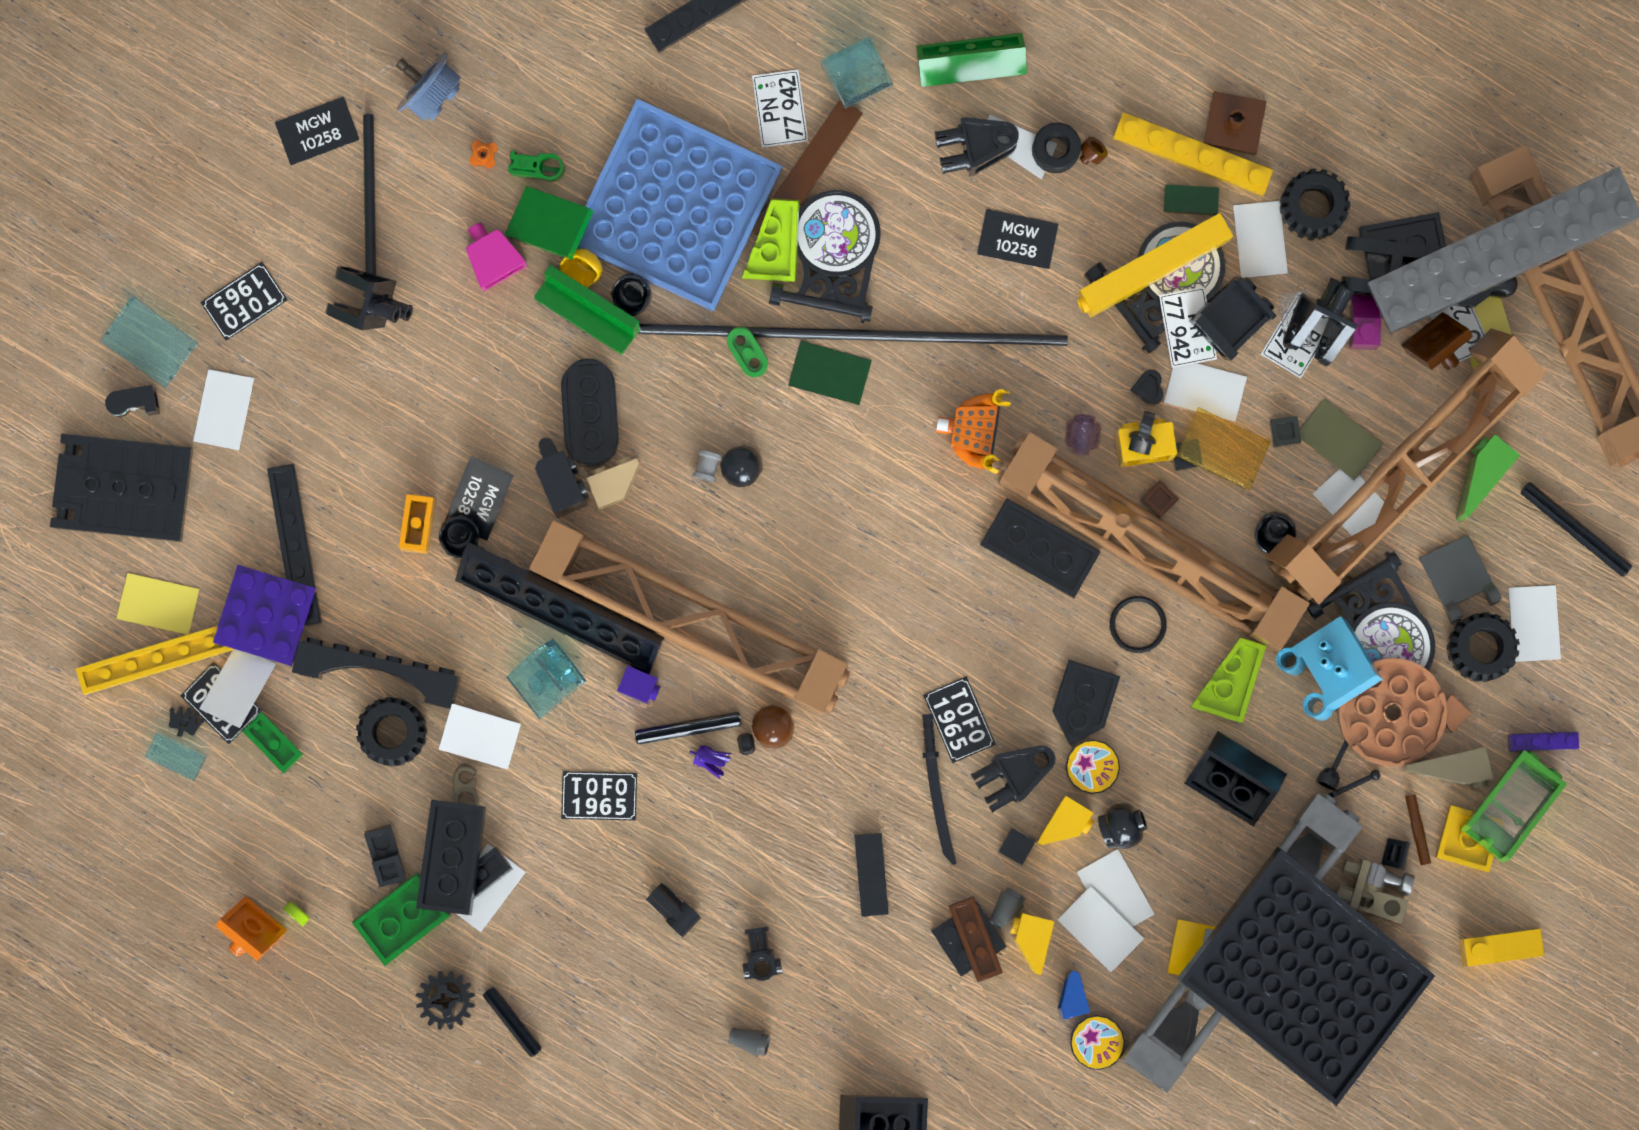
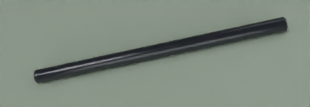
M364 114L365 272L376 275L374 115Z

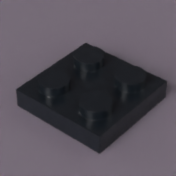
M976 901L993 948L997 954L1007 946ZM951 917L931 932L962 977L971 971L972 968L953 917Z

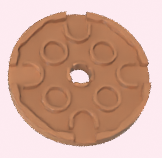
M1392 657L1374 660L1372 662L1383 680L1338 708L1337 714L1341 733L1348 745L1359 756L1372 763L1388 767L1414 763V761L1431 752L1444 733L1448 712L1445 694L1435 677L1426 668L1413 661ZM1391 704L1397 705L1400 710L1398 717L1393 720L1388 719L1385 715V709Z

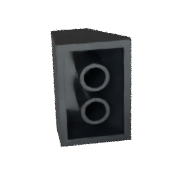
M1217 731L1184 784L1254 827L1279 792L1287 773Z

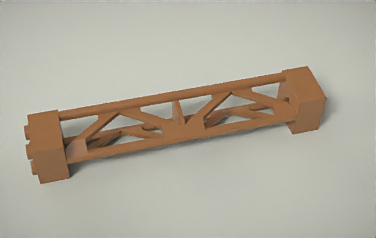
M1491 328L1469 350L1480 365L1465 378L1461 386L1419 429L1409 435L1390 454V457L1386 458L1375 469L1371 477L1328 521L1318 527L1305 542L1287 534L1265 557L1271 563L1269 569L1278 578L1283 577L1288 582L1286 588L1307 602L1311 600L1320 604L1342 582V578L1476 442L1547 374L1514 335ZM1496 382L1501 389L1512 393L1486 418L1484 414L1495 390ZM1474 391L1479 394L1478 404L1466 432L1432 450L1421 452L1418 449ZM1449 451L1453 452L1428 478L1419 469L1420 466ZM1405 475L1422 483L1396 510L1393 508L1404 484ZM1383 483L1388 485V495L1374 525L1341 542L1330 544L1327 541ZM1358 543L1361 544L1335 572L1324 562Z

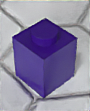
M627 666L617 692L648 705L650 699L656 700L661 686L657 685L658 678Z

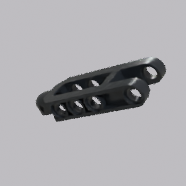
M1347 236L1345 250L1368 252V254L1390 256L1388 273L1402 267L1403 257L1420 259L1441 249L1440 247ZM1341 277V282L1347 288L1353 290L1354 293L1372 295L1368 288V282L1372 281V279ZM1514 277L1453 306L1473 308L1488 297L1507 298L1516 292L1518 280Z

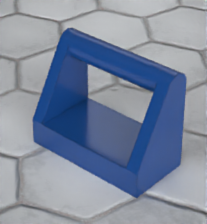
M1068 971L1066 973L1058 1005L1059 1015L1063 1020L1090 1013L1081 977L1077 971Z

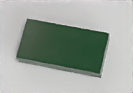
M1165 185L1163 213L1218 214L1219 187Z

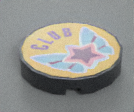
M1098 740L1083 741L1076 745L1068 754L1065 765L1067 777L1071 784L1079 791L1088 794L1102 793L1111 788L1118 779L1120 771L1119 758L1114 749L1105 742Z
M1094 1015L1086 1017L1077 1023L1071 1033L1070 1045L1072 1054L1080 1064L1089 1069L1101 1070L1109 1068L1118 1062L1124 1051L1125 1040L1123 1031L1116 1022L1105 1016Z

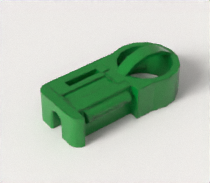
M515 150L510 153L511 164L508 166V172L514 177L556 182L565 173V164L556 154L538 153V156L518 155ZM549 159H556L560 162V168L544 166L543 164ZM542 171L551 172V173H557V174L554 175V176H550V177H549V176L544 175V174L542 173Z

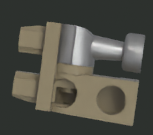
M1364 859L1360 862L1345 860L1342 874L1354 877V885L1351 888L1339 884L1336 894L1358 911L1389 920L1396 924H1402L1409 900L1382 893L1384 885L1397 887L1400 894L1409 896L1415 875L1404 873L1400 877L1386 871L1382 865Z

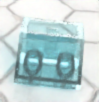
M870 37L821 60V67L844 108L850 107L893 86V82Z

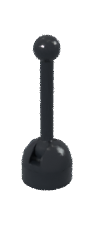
M1346 740L1332 767L1323 769L1316 779L1318 784L1333 791L1336 790L1340 781L1337 768L1348 747Z

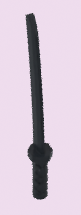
M923 714L925 752L922 753V756L926 758L934 816L942 852L955 865L956 859L949 835L936 758L939 757V751L936 752L933 714Z

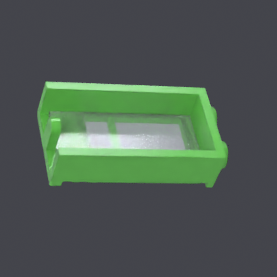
M1523 750L1515 756L1505 772L1460 829L1504 863L1515 854L1567 783L1562 780L1563 776L1558 771L1544 766L1538 755L1531 751Z

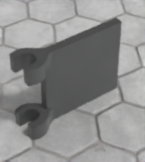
M1468 535L1419 558L1451 625L1463 618L1456 604L1481 592H1484L1490 606L1500 602L1502 599L1500 592L1493 584Z

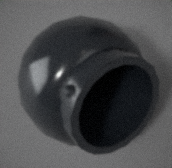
M1129 803L1111 806L1107 809L1106 814L1098 816L1099 828L1104 842L1109 849L1114 847L1119 849L1134 847L1142 841L1143 831L1147 830V823L1141 809L1136 810Z

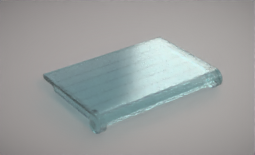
M133 296L128 300L101 340L103 344L165 388L198 344V342Z

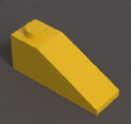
M1541 929L1459 939L1462 965L1466 967L1544 956Z

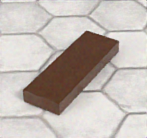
M974 896L949 905V910L977 983L1002 974L1003 971Z

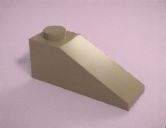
M1486 747L1403 766L1404 772L1462 786L1470 784L1471 789L1488 786L1486 780L1494 779Z

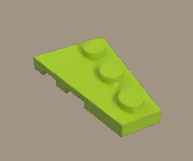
M774 198L771 200L742 279L796 281L799 200Z
M1239 638L1190 708L1242 724L1266 645Z

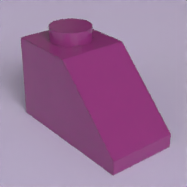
M1352 295L1350 298V319L1358 324V326L1350 336L1349 349L1376 350L1381 345L1380 311L1373 296Z

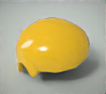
M585 248L577 249L572 260L563 258L559 264L561 272L586 288L595 284L600 279L603 271L602 263L596 254Z

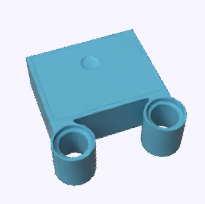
M1342 616L1292 648H1283L1276 656L1277 666L1292 676L1301 674L1305 670L1306 665L1308 666L1324 694H1308L1303 701V709L1307 715L1318 721L1327 720L1335 709L1383 680L1351 625ZM1290 656H1296L1295 665L1287 668V659ZM1317 701H1322V710L1314 713V704Z

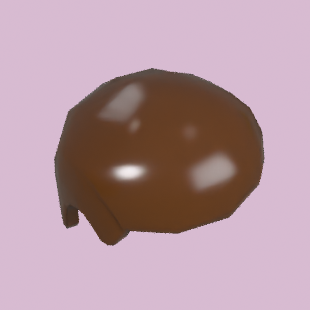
M769 705L762 707L754 715L752 731L759 743L764 747L772 749L784 747L793 737L794 722L784 708Z

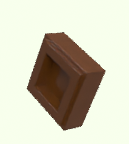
M1160 480L1141 499L1158 518H1161L1179 500Z

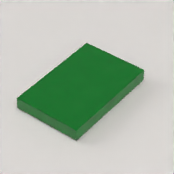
M526 186L504 235L572 260L594 211L588 207Z
M418 873L352 922L384 966L450 917L448 912L416 908L421 877Z

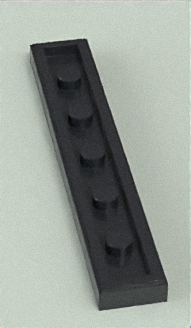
M295 464L267 468L286 579L316 588ZM317 590L305 626L322 623Z

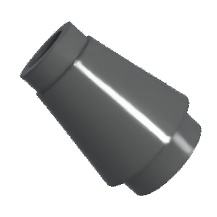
M1007 887L1004 892L1000 893L989 922L998 929L1003 930L1024 907L1023 902L1025 898L1017 891Z
M732 1028L728 1043L756 1057L759 1055L765 1056L770 1045L771 1035L765 1034L763 1030Z

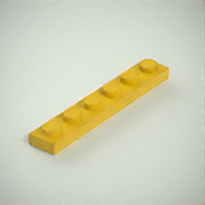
M1124 112L1113 137L1117 141L1262 197L1273 173V170Z
M218 626L76 668V673L82 693L87 695L235 649L213 643Z

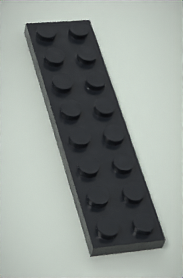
M468 543L464 549L455 578L456 582L641 672L650 674L665 637L634 623L628 618L615 614L606 607L599 606L579 594H574L554 582L545 580L535 575L532 571L525 570L507 559L500 558L482 547Z

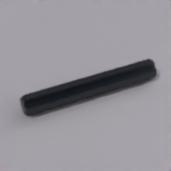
M732 712L639 729L635 731L636 743L640 745L739 727L742 724L739 712Z

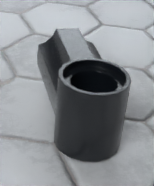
M663 883L656 887L646 898L682 938L701 919L685 901L682 902Z

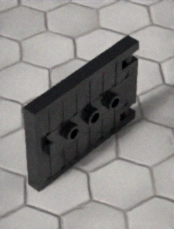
M61 434L60 443L65 445L64 454H59L52 504V507L57 509L56 518H51L50 528L182 542L193 448ZM76 446L83 447L82 456L75 455ZM68 510L75 511L74 520H67Z

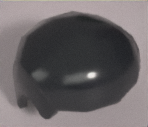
M626 274L617 279L611 291L614 305L632 317L645 311L652 298L649 283L643 276L638 274Z
M746 445L731 448L723 456L720 464L722 477L728 484L738 488L753 484L763 470L761 455L754 448Z
M1277 511L1269 512L1262 516L1255 527L1256 544L1266 553H1270L1287 534L1294 538L1297 534L1295 522L1290 516Z
M462 515L451 516L441 524L438 535L439 543L448 555L462 558L468 543L478 546V527L470 518Z

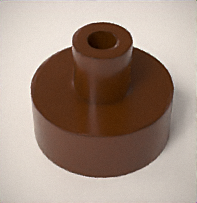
M1088 137L1081 144L1083 154L1080 156V160L1085 165L1090 162L1100 164L1108 156L1106 147L1094 137Z

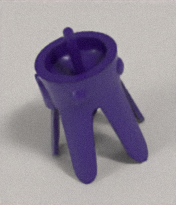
M700 745L697 753L689 751L691 754L696 755L693 761L694 765L704 767L721 779L720 776H723L724 773L716 766L724 767L725 762L730 761V758L724 755H731V753L715 751L705 745Z

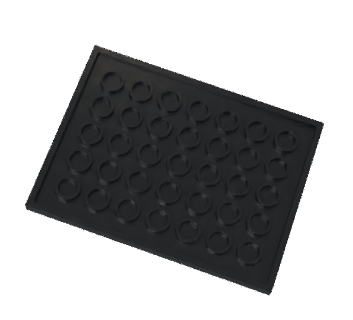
M1277 847L1187 964L1177 980L1328 1101L1337 1106L1435 975L1285 851Z

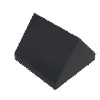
M1388 838L1381 864L1405 870L1411 843Z

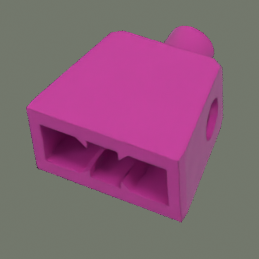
M480 222L467 230L474 243L467 246L466 251L483 292L527 267L522 256L498 229L488 234Z

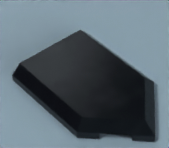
M1068 660L1052 712L1069 745L1105 727L1120 679L1119 675Z

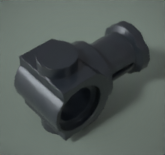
M769 926L744 930L745 934L748 935L750 952L746 953L748 963H742L745 980L755 978L759 981H766L774 975L783 974L781 959L775 958L774 949L769 948L767 937ZM757 935H759L760 948H758ZM759 961H766L770 965V973L765 977H760L755 972V965Z

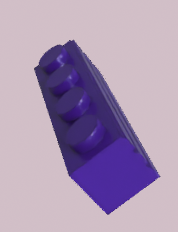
M1578 732L1508 735L1509 752L1579 749Z

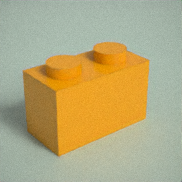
M406 494L399 548L402 551L429 554L436 500L433 497Z

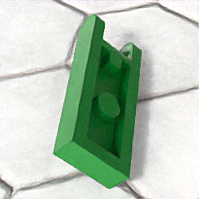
M262 711L242 731L283 774L304 755Z

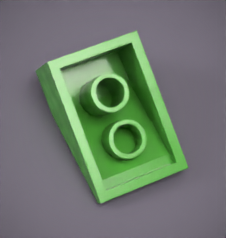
M1496 434L1489 439L1485 436L1471 450L1474 456L1469 461L1456 520L1462 522L1472 514L1520 456Z

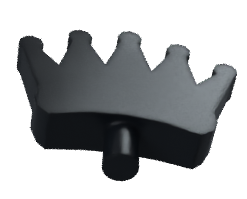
M179 707L176 715L174 714L175 709L170 708L169 727L179 729L177 736L181 738L184 731L191 736L195 735L199 727L205 722L204 719H200V722L197 723V717L199 716L197 712L190 718L191 708H187L184 715L182 712L183 707Z

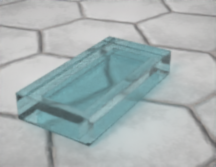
M156 733L145 755L146 758L192 781H195L207 758L159 733Z

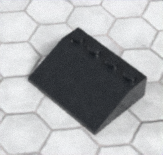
M840 1095L839 1130H927L928 1098Z

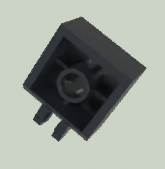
M543 438L540 439L538 445L543 459L537 461L535 470L557 518H560L587 506L585 499L589 498V495L582 480L576 481L574 474L579 472L572 456H566L563 450L558 452L552 439Z

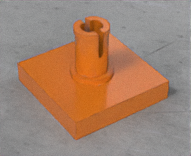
M247 896L240 900L215 925L217 929L232 940L229 950L234 955L241 956L244 952H247L256 961L270 950L287 932L286 928Z

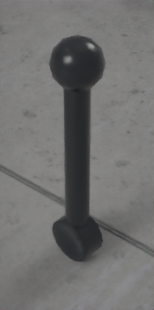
M1373 770L1370 775L1330 792L1328 795L1333 798L1370 780H1379L1381 774L1378 770Z

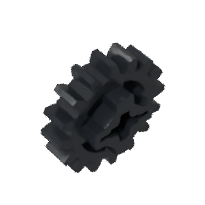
M438 971L437 979L429 975L430 983L420 984L424 992L416 994L417 997L422 998V1002L418 1003L416 1008L424 1009L420 1017L428 1016L430 1018L428 1021L429 1026L437 1022L439 1030H442L444 1024H447L449 1030L453 1029L454 1022L462 1026L464 1024L462 1017L470 1018L472 1016L467 1011L468 1008L475 1007V1004L470 1002V998L476 995L475 993H468L467 990L472 984H463V975L455 979L454 971H450L447 977L444 976L443 971ZM448 982L457 985L462 992L456 993L451 990ZM438 985L436 995L428 999L431 989ZM444 992H446L448 997H458L457 1000H453V1002L448 1004L449 1008H446L445 1004H434V1001L443 998ZM459 1002H464L462 1010L454 1017L455 1007ZM435 1007L440 1010L444 1019L434 1015L430 1008Z

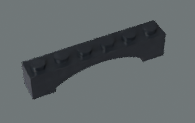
M307 637L306 642L299 641L292 669L294 674L322 680L323 674L340 669L363 668L378 670L397 676L412 684L425 696L424 702L426 704L448 709L451 708L452 704H455L460 683V677L454 676L455 670L439 667L438 672L428 670V664L413 661L412 666L401 664L402 658L387 655L386 660L375 658V652L360 649L359 654L349 652V646L336 643L333 644V648L322 646V640Z

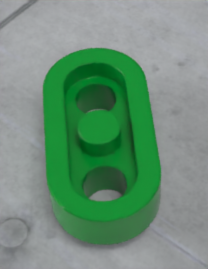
M738 326L733 328L727 336V345L741 369L750 377L763 375L768 367V358L755 336L746 327ZM738 335H743L746 341L743 344H739L735 338ZM752 358H757L760 364L753 367L749 361Z

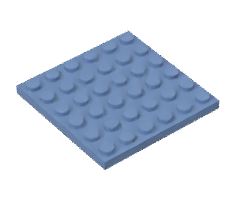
M636 99L585 207L592 209L594 212L577 249H588L595 253L599 259L631 274L643 276L648 282L714 312L783 166L642 100Z

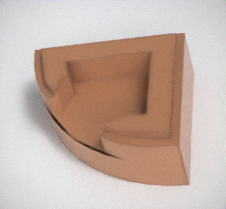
M1451 694L1446 700L1448 711L1446 727L1453 733L1471 712Z

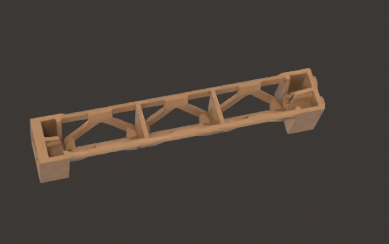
M1527 145L1477 167L1469 177L1483 206L1489 203L1497 222L1508 218L1505 211L1515 215L1551 198ZM1523 187L1531 204L1505 195ZM1577 249L1557 257V260L1542 267L1538 266L1523 273L1557 342L1558 350L1562 357H1564L1601 432L1596 438L1610 466L1618 463L1622 467L1639 458V376ZM1562 266L1569 282L1544 273ZM1543 289L1574 300L1578 304L1567 338ZM1588 319L1596 337L1578 345L1584 325ZM1599 343L1607 360L1583 352V350ZM1580 366L1615 379V386L1605 416ZM1626 397L1635 417L1615 426L1624 398Z
M1029 432L1027 437L1021 435L1012 451L1016 454L1013 460L1007 458L998 473L1001 477L1000 485L1041 508L1235 627L1259 644L1266 645V648L1272 652L1277 653L1282 650L1309 606V602L1282 586L1275 590L1055 455L1056 447L1033 433ZM1059 472L1074 480L1075 482L1079 483L1080 485L1084 486L1085 488L1089 489L1090 491H1092L1093 493L1100 496L1101 498H1103L1111 504L1107 506L1106 504L1094 498L1090 494L1076 487L1072 483L1060 477L1058 475ZM1036 484L1037 488L1056 508L1032 494ZM1051 485L1056 486L1100 513L1103 517L1099 520L1071 511L1049 488ZM1133 518L1185 549L1184 552L1132 521ZM1080 522L1107 531L1102 537L1096 532L1082 525ZM1126 530L1178 562L1174 566L1146 557L1124 533ZM1112 533L1130 553L1107 540ZM1210 564L1258 593L1259 597L1254 596L1213 571L1207 565ZM1154 568L1179 575L1180 577L1175 582ZM1202 576L1250 605L1252 607L1251 610H1243L1218 601L1199 581V578ZM1185 579L1204 599L1181 585ZM1228 613L1255 622L1258 621V623L1252 629Z

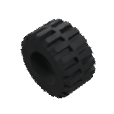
M1316 168L1308 172L1302 171L1298 176L1290 180L1281 196V206L1279 209L1280 213L1283 214L1282 221L1284 224L1287 223L1289 225L1288 230L1291 233L1295 231L1298 233L1297 237L1303 238L1305 236L1308 237V240H1314L1315 238L1321 240L1325 239L1328 235L1331 236L1340 228L1348 215V209L1350 208L1348 197L1350 194L1348 190L1345 191L1344 189L1345 183L1342 180L1339 182L1336 179V174L1332 173V175H1329L1325 169L1316 171ZM1307 191L1322 193L1329 201V213L1319 219L1307 216L1300 207L1299 200L1301 195Z
M1490 612L1473 614L1454 627L1453 632L1450 633V642L1447 644V650L1450 652L1448 658L1449 661L1453 662L1455 671H1460L1462 677L1470 678L1471 681L1488 682L1508 673L1509 669L1516 663L1515 659L1519 656L1517 646L1520 645L1519 639L1515 637L1517 632L1515 628L1511 629L1508 620H1502L1501 616L1497 614L1491 615ZM1476 632H1487L1496 640L1498 652L1493 661L1480 663L1471 656L1468 646L1469 640Z
M385 697L382 700L378 699L372 705H368L365 708V712L360 714L358 718L360 719L359 724L356 725V731H358L356 738L357 742L360 743L363 753L372 761L391 767L401 766L406 762L414 760V757L421 753V748L427 740L425 739L427 727H425V719L420 714V711L411 703L392 697ZM387 716H397L407 726V737L396 748L384 747L376 737L378 724Z

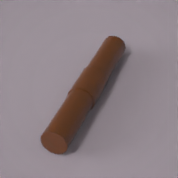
M1416 794L1405 796L1420 865L1431 864Z

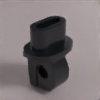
M1144 411L1139 431L1129 433L1128 437L1131 438L1129 450L1145 455L1150 454L1152 444L1157 442L1150 435L1155 413Z

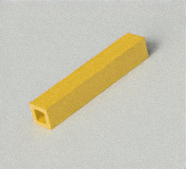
M1219 213L1080 289L1077 294L1079 297L1077 304L1084 314L1088 313L1089 317L1092 318L1230 242L1233 234Z

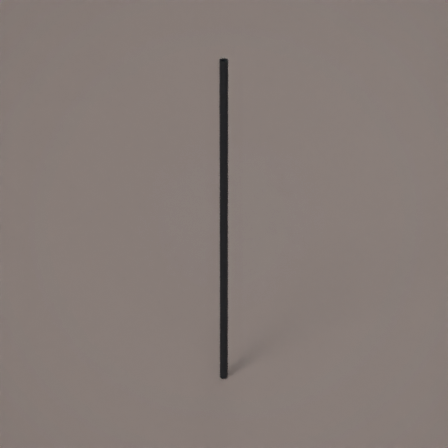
M640 324V332L638 334L727 337L729 332L738 326ZM743 326L748 328L756 338L1067 346L1068 335Z

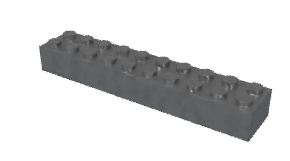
M1617 167L1368 282V288L1389 333L1392 334L1638 221L1639 208L1620 167Z

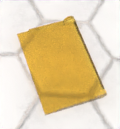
M1198 407L1176 457L1184 459L1250 491L1271 441Z

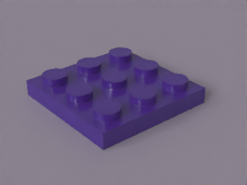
M237 565L213 643L292 667L316 588Z

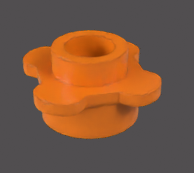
M479 140L474 141L471 144L473 153L469 158L470 164L474 167L479 165L488 169L493 168L496 164L494 159L495 153L498 150L497 145L493 142L485 144ZM482 152L486 153L485 157L481 156Z

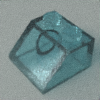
M554 638L534 650L506 677L539 720L571 696L587 681Z

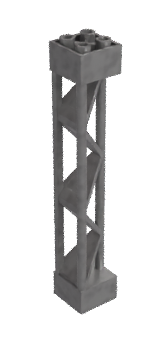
M1326 793L1311 796L1294 819L1295 826L1279 846V848L1321 882L1363 827L1358 823L1360 820L1358 816L1348 809L1341 811L1336 807L1338 802ZM1303 830L1308 832V834L1296 841ZM1322 844H1324L1332 852L1320 867ZM1181 982L1178 983L1142 1033L1138 1032L1120 1057L1122 1061L1167 1093L1223 1017L1215 1010L1195 1037L1199 1011L1208 1007L1209 1004L1189 989L1186 1001L1171 1010L1187 989Z

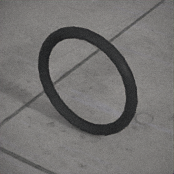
M1133 596L1124 599L1114 608L1110 617V631L1113 639L1121 648L1133 653H1144L1157 647L1164 638L1167 629V620L1162 608L1152 599L1143 596ZM1132 602L1147 603L1160 616V634L1153 643L1145 647H1132L1125 644L1116 632L1115 620L1117 614L1125 605Z

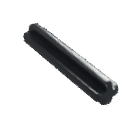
M495 987L488 989L483 994L484 999L530 1057H534L542 1050L539 1043Z

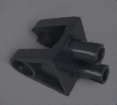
M964 117L960 118V124L957 125V128L934 131L937 148L961 143L964 149L963 154L939 157L942 174L966 169L969 177L975 176L1009 157L1015 152L1019 139L1017 127L1012 123ZM1000 136H1006L1011 140V142L1002 143L998 140V138Z
M337 266L335 278L364 291L363 297H365L362 309L334 302V305L328 303L325 312L328 316L359 330L385 327L386 320L396 323L399 318L403 319V321H408L411 318L413 306L393 299L397 281L350 267Z
M1330 278V282L1321 298L1316 300L1301 293L1285 332L1283 346L1295 351L1298 350L1320 318H1328L1314 358L1323 366L1327 367L1330 365L1358 326V324L1343 313L1354 291L1347 288L1342 282Z
M1041 745L1000 753L991 758L992 763L971 773V777L973 780H976L981 776H985V778L975 783L978 789L999 777L1004 780L1005 787L984 797L987 804L996 799L998 800V802L989 806L991 812L994 813L1012 801L1019 803L1024 800L1053 768L1056 757L1051 748ZM1035 754H1045L1048 759L1045 767H1039L1035 764Z

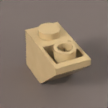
M631 456L615 462L617 466L607 470L604 466L590 472L592 476L588 477L587 481L600 511L626 500L640 468L637 458L632 460Z

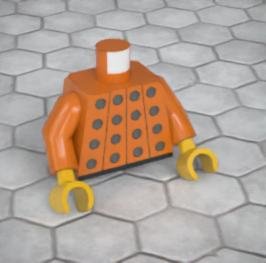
M999 389L994 393L977 395L963 401L960 407H956L954 419L938 417L936 433L952 435L950 447L954 448L955 455L968 466L987 469L994 474L998 473L997 469L992 468V464L995 461L1002 462L1000 458L993 455L1000 407L997 405L1010 406L1011 402L1002 401L1003 395L1006 393L1010 394V391Z

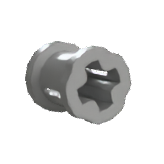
M699 450L698 466L696 471L693 472L692 477L708 482H716L714 475L718 461L722 460V456L713 452Z

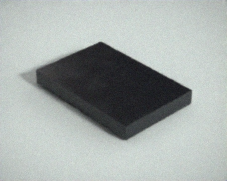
M1439 212L1359 227L1360 236L1364 238L1440 248L1446 247ZM1364 252L1369 279L1374 280L1388 273L1390 256L1372 255ZM1403 257L1402 267L1418 259Z

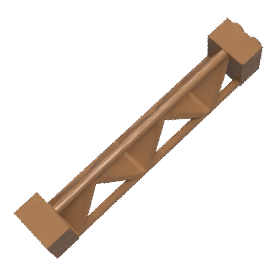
M554 520L529 568L535 575L554 582L574 594H579L599 606H604L609 611L628 618L646 629L653 630L666 639L821 715H825L826 710L832 712L838 700L835 692L838 686L844 688L850 675V671L847 670L848 663L786 636L585 538L583 534ZM581 548L616 564L568 576ZM626 570L646 616L580 583ZM635 574L710 611L658 622L651 613ZM720 616L739 661L674 629ZM729 620L805 657L752 668L745 659ZM812 662L799 690L766 675Z

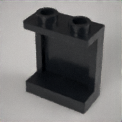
M1235 276L1189 320L1224 360H1233L1239 354L1237 350L1268 320H1273L1277 316L1272 311L1274 309L1273 304L1264 296L1261 298L1255 292L1257 287L1247 277L1243 279L1242 277Z

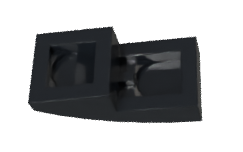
M391 824L365 831L364 836L370 851L379 887L406 880Z

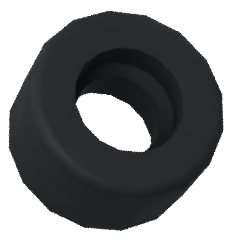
M1061 122L1043 126L1036 134L1032 144V156L1036 164L1044 171L1053 174L1063 173L1071 169L1077 162L1081 152V139L1070 125ZM1053 138L1062 139L1067 146L1065 155L1060 158L1051 157L1046 150L1048 141Z

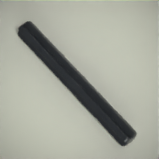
M1528 482L1522 488L1521 495L1622 577L1628 574L1632 568L1628 561L1533 483Z

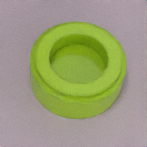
M291 901L283 907V910L301 926H304L309 920V916Z

